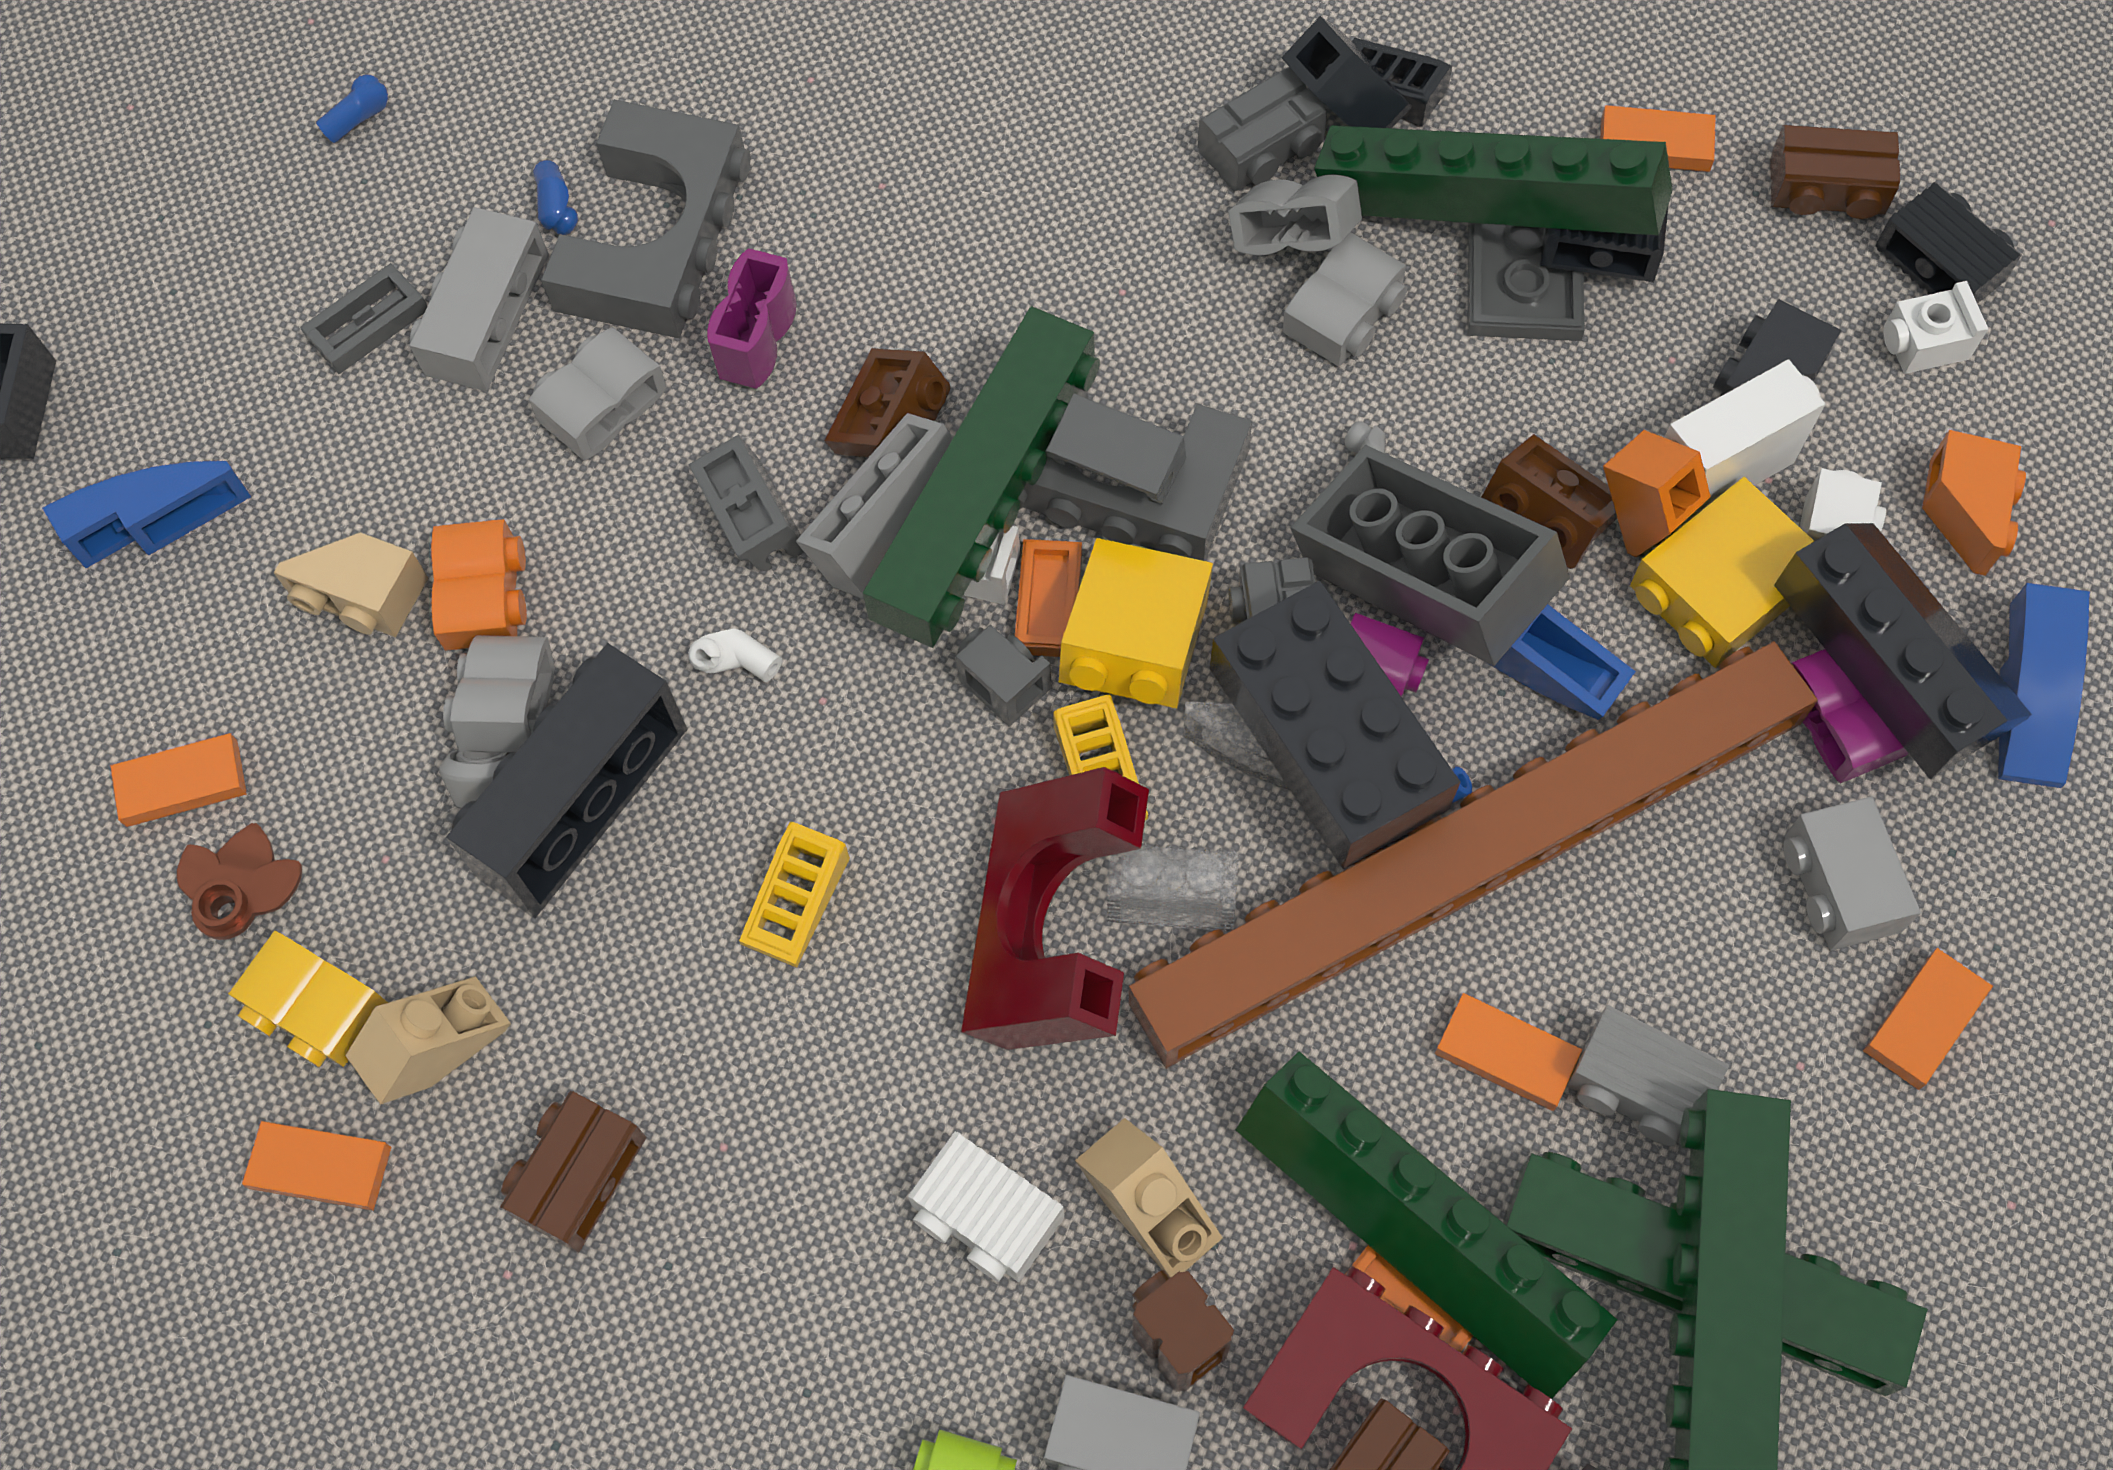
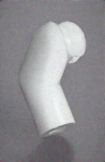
M729 629L705 635L694 641L688 652L691 664L700 671L718 673L743 667L764 682L770 681L777 674L782 664V657L738 629Z

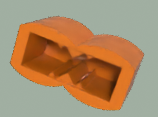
M505 519L433 526L431 542L434 578L432 586V622L434 635L444 650L467 649L476 635L517 636V626L525 625L527 620L523 591L521 589L515 590L517 572L524 571L526 566L525 549L521 536H513Z

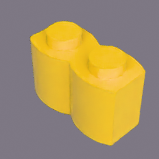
M275 930L228 993L244 1005L237 1015L239 1018L269 1037L276 1027L294 1036L287 1047L319 1068L326 1058L344 1067L349 1061L346 1057L347 1052L374 1008L388 1003L368 986Z

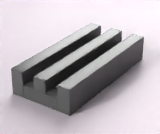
M390 263L306 322L300 329L311 345L317 348L321 356L329 361L332 368L338 374H341L423 315L427 309V304L423 296ZM394 288H397V290H396L395 292H393L392 294H390L388 297H386L385 299H383L381 302H379L378 304H376L374 307H371V305H372L373 303H375L376 301H378L380 298H382L383 296H385L387 293H389L390 291H392ZM351 319H353V322H351L350 324H348L347 326H345L343 329H341L340 331H338L336 334H334L333 336H331L329 339H327V340L325 339V338H326L327 336H329L331 333H333V332L336 331L338 328H340L341 326H343L345 323H347L348 321H350Z

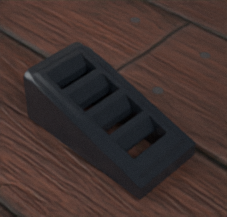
M1354 38L1352 42L1376 68L1384 71L1382 74L1412 105V108L1402 118L1423 127L1448 90L1452 65L1429 56ZM1394 76L1402 79L1399 83L1391 81Z

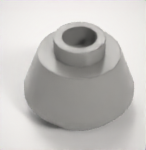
M458 749L450 752L440 765L439 773L453 803L462 808L468 802L476 801L493 781L494 771L500 761L511 752L458 751Z

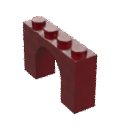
M1101 767L999 793L961 1028L962 1033L1006 1050L1116 1036L1124 972L1078 952L1045 958L1043 926L1049 904L1055 892L1074 869L1095 858L1141 849L1149 796L1148 788L1106 767Z
M1353 1266L1350 1267L1346 1275L1334 1267L1331 1269L1243 1407L1245 1412L1301 1450L1341 1386L1353 1374L1372 1364L1398 1361L1419 1366L1432 1373L1449 1389L1455 1398L1464 1425V1447L1456 1470H1548L1573 1429L1558 1419L1563 1408L1554 1400L1529 1385L1526 1386L1522 1394L1498 1378L1504 1369L1500 1364L1470 1345H1467L1464 1352L1460 1353L1439 1339L1444 1328L1438 1322L1411 1305L1402 1314L1380 1299L1386 1290L1380 1283Z

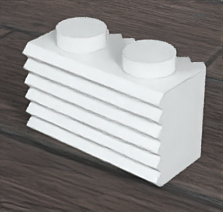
M956 1131L908 1195L912 1207L919 1211L913 1221L920 1228L942 1243H946L950 1235H953L972 1249L967 1256V1260L997 1282L1001 1280L1005 1273L1017 1282H1020L1064 1219V1209L1058 1201L1053 1200L1049 1195L1040 1191L1025 1178L1020 1177L1016 1172L997 1161L993 1156L987 1154L982 1148L977 1147Z

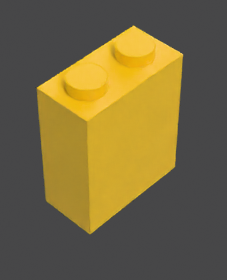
M1744 476L1642 558L1630 587L1635 591L1638 601L1647 611L1654 615H1660L1678 632L1679 638L1687 650L1696 656L1704 657L1716 668L1728 656L1736 652L1790 607L1774 584L1794 554L1814 542V540Z
M1096 538L1061 642L1058 682L1077 686L1083 690L1100 691L1136 699L1145 704H1158L1177 709L1208 603L1213 563Z

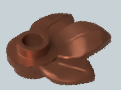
M251 823L236 833L216 854L208 848L199 845H187L178 864L177 882L179 888L193 900L191 913L196 927L204 935L212 939L226 940L243 933L251 925L255 916L274 912L286 904L298 888L303 869L302 864L297 860L283 859L275 861L273 847L268 836L257 823ZM235 903L234 909L228 916L218 919V912L223 905Z

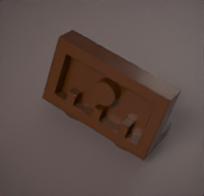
M871 348L824 441L837 455L869 458L907 413L935 421L950 392V383L924 351Z
M1535 434L1500 461L1481 496L1483 499L1556 531L1566 566L1569 569L1575 568L1581 562L1592 542L1617 519L1609 486Z

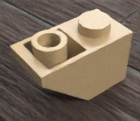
M357 533L280 562L274 571L275 576L289 593L287 596L288 601L297 608L313 615H320L321 611L324 610L339 616V619L344 624L360 633L370 635L375 629L393 637L397 636L428 580V576L412 551L363 533Z
M475 976L376 1006L347 1052L346 1057L381 1105L432 1087L503 1034L511 1023Z
M1126 1118L1122 1119L1075 1160L1109 1210L1161 1270H1165L1170 1277L1179 1271L1185 1272L1223 1238L1163 1147Z

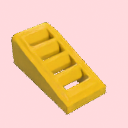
M1104 695L1065 706L1053 712L1054 730L1069 775L1106 767L1112 771L1118 769L1120 775L1138 783L1111 695ZM1104 727V728H1102V729H1098V730H1095V731H1091V732H1088V733H1084V734H1081V735H1078V736H1073V735H1077V734H1080V733H1083V732H1087V731H1090V730H1094V729H1097V728ZM1108 745L1111 747L1112 752L1083 761L1080 760L1079 754ZM1146 810V818H1145V820H1148V812H1147V810Z
M789 822L739 939L740 944L797 968L850 860L845 843L798 823ZM800 853L823 861L821 868L798 859ZM792 874L814 883L812 891L810 892L787 883L789 875ZM778 897L804 907L802 915L799 916L775 906ZM767 920L794 930L792 940L790 941L763 930Z

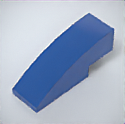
M193 461L155 466L118 475L79 489L42 507L62 543L85 568H88L134 541L149 556L251 498V495L227 461Z
M2026 583L2010 603L2009 659L2000 668V676L2032 715L1999 737V780L2062 788L2066 784L2079 719L2086 667L2090 591Z
M1548 604L1496 665L1493 666L1530 689L1597 720H1600L1636 672Z

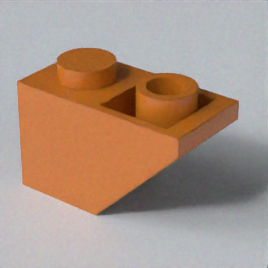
M1646 430L1639 433L1603 465L1627 554L1634 557L1639 556L1670 535L1711 497L1700 452Z
M1949 430L1930 459L1922 509L1971 571L1975 574L1986 576L2000 556L2008 557L2016 542L2018 522L2011 521L2010 519L2012 506L2018 503L2026 481V472L2018 470L2021 446Z

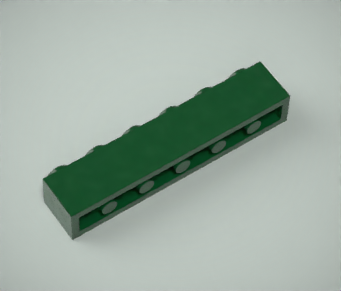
M1330 126L1314 167L1317 177L1341 175L1356 180L1361 215L1374 217L1659 235L1673 191L1666 142Z
M1030 306L864 589L863 597L869 620L931 648H934L943 630L951 632L954 629L964 608L965 600L962 597L971 581L978 583L984 577L992 559L993 551L990 547L999 531L1006 534L1016 520L1020 508V500H1018L1027 483L1033 486L1040 478L1047 460V452L1045 450L1054 436L1073 393L1078 394L1080 390L1087 392L1097 376L1100 359L1095 357L1093 331Z
M1300 1051L1264 1084L1235 1129L1528 1384L1549 1398L1553 1399L1589 1360L1618 1319Z
M1707 1089L1695 1101L1693 1108L1686 1107L1684 1110L1680 1130V1143L1682 1148L1690 1149L1689 1175L1682 1174L1679 1181L1677 1213L1679 1216L1687 1217L1686 1244H1677L1673 1262L1674 1284L1683 1286L1682 1313L1675 1312L1673 1314L1669 1334L1670 1354L1680 1356L1678 1385L1670 1384L1668 1388L1665 1407L1666 1425L1669 1428L1676 1429L1674 1457H1666L1663 1470L1778 1469L1791 1100Z
M1544 1152L1541 1157L1531 1153L1520 1169L1503 1223L1549 1262L1676 1313H1682L1683 1286L1674 1284L1673 1262L1677 1244H1686L1687 1217L1678 1215L1677 1202L1671 1203L1670 1207L1645 1198L1646 1191L1630 1181L1608 1177L1606 1182L1581 1173V1165L1564 1155ZM1785 1253L1782 1355L1885 1397L1907 1388L1928 1309L1907 1301L1908 1293L1895 1285L1877 1280H1868L1866 1284L1840 1275L1842 1268L1826 1258L1812 1254H1802L1800 1258Z

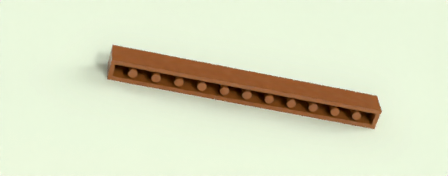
M1775 641L1755 652L1749 646L1744 647L1728 656L1719 665L1720 670L1704 679L1699 674H1693L1685 678L1668 692L1669 697L1652 707L1648 701L1636 704L1617 719L1618 725L1601 734L1596 729L1580 734L1565 747L1566 753L1549 762L1544 757L1531 760L1513 774V781L1494 790L1492 785H1486L1475 790L1461 801V809L1444 818H1441L1440 815L1407 833L1408 837L1390 847L1387 845L1354 863V866L1335 876L1331 871H1325L1312 877L1299 888L1300 895L1279 905L1277 900H1270L1261 904L1244 918L1245 924L1227 934H1224L1222 929H1217L1203 935L1189 947L1191 953L1170 964L1167 959H1160L1147 965L1134 976L1135 983L1129 985V1006L1167 1069L1803 723L1818 699Z

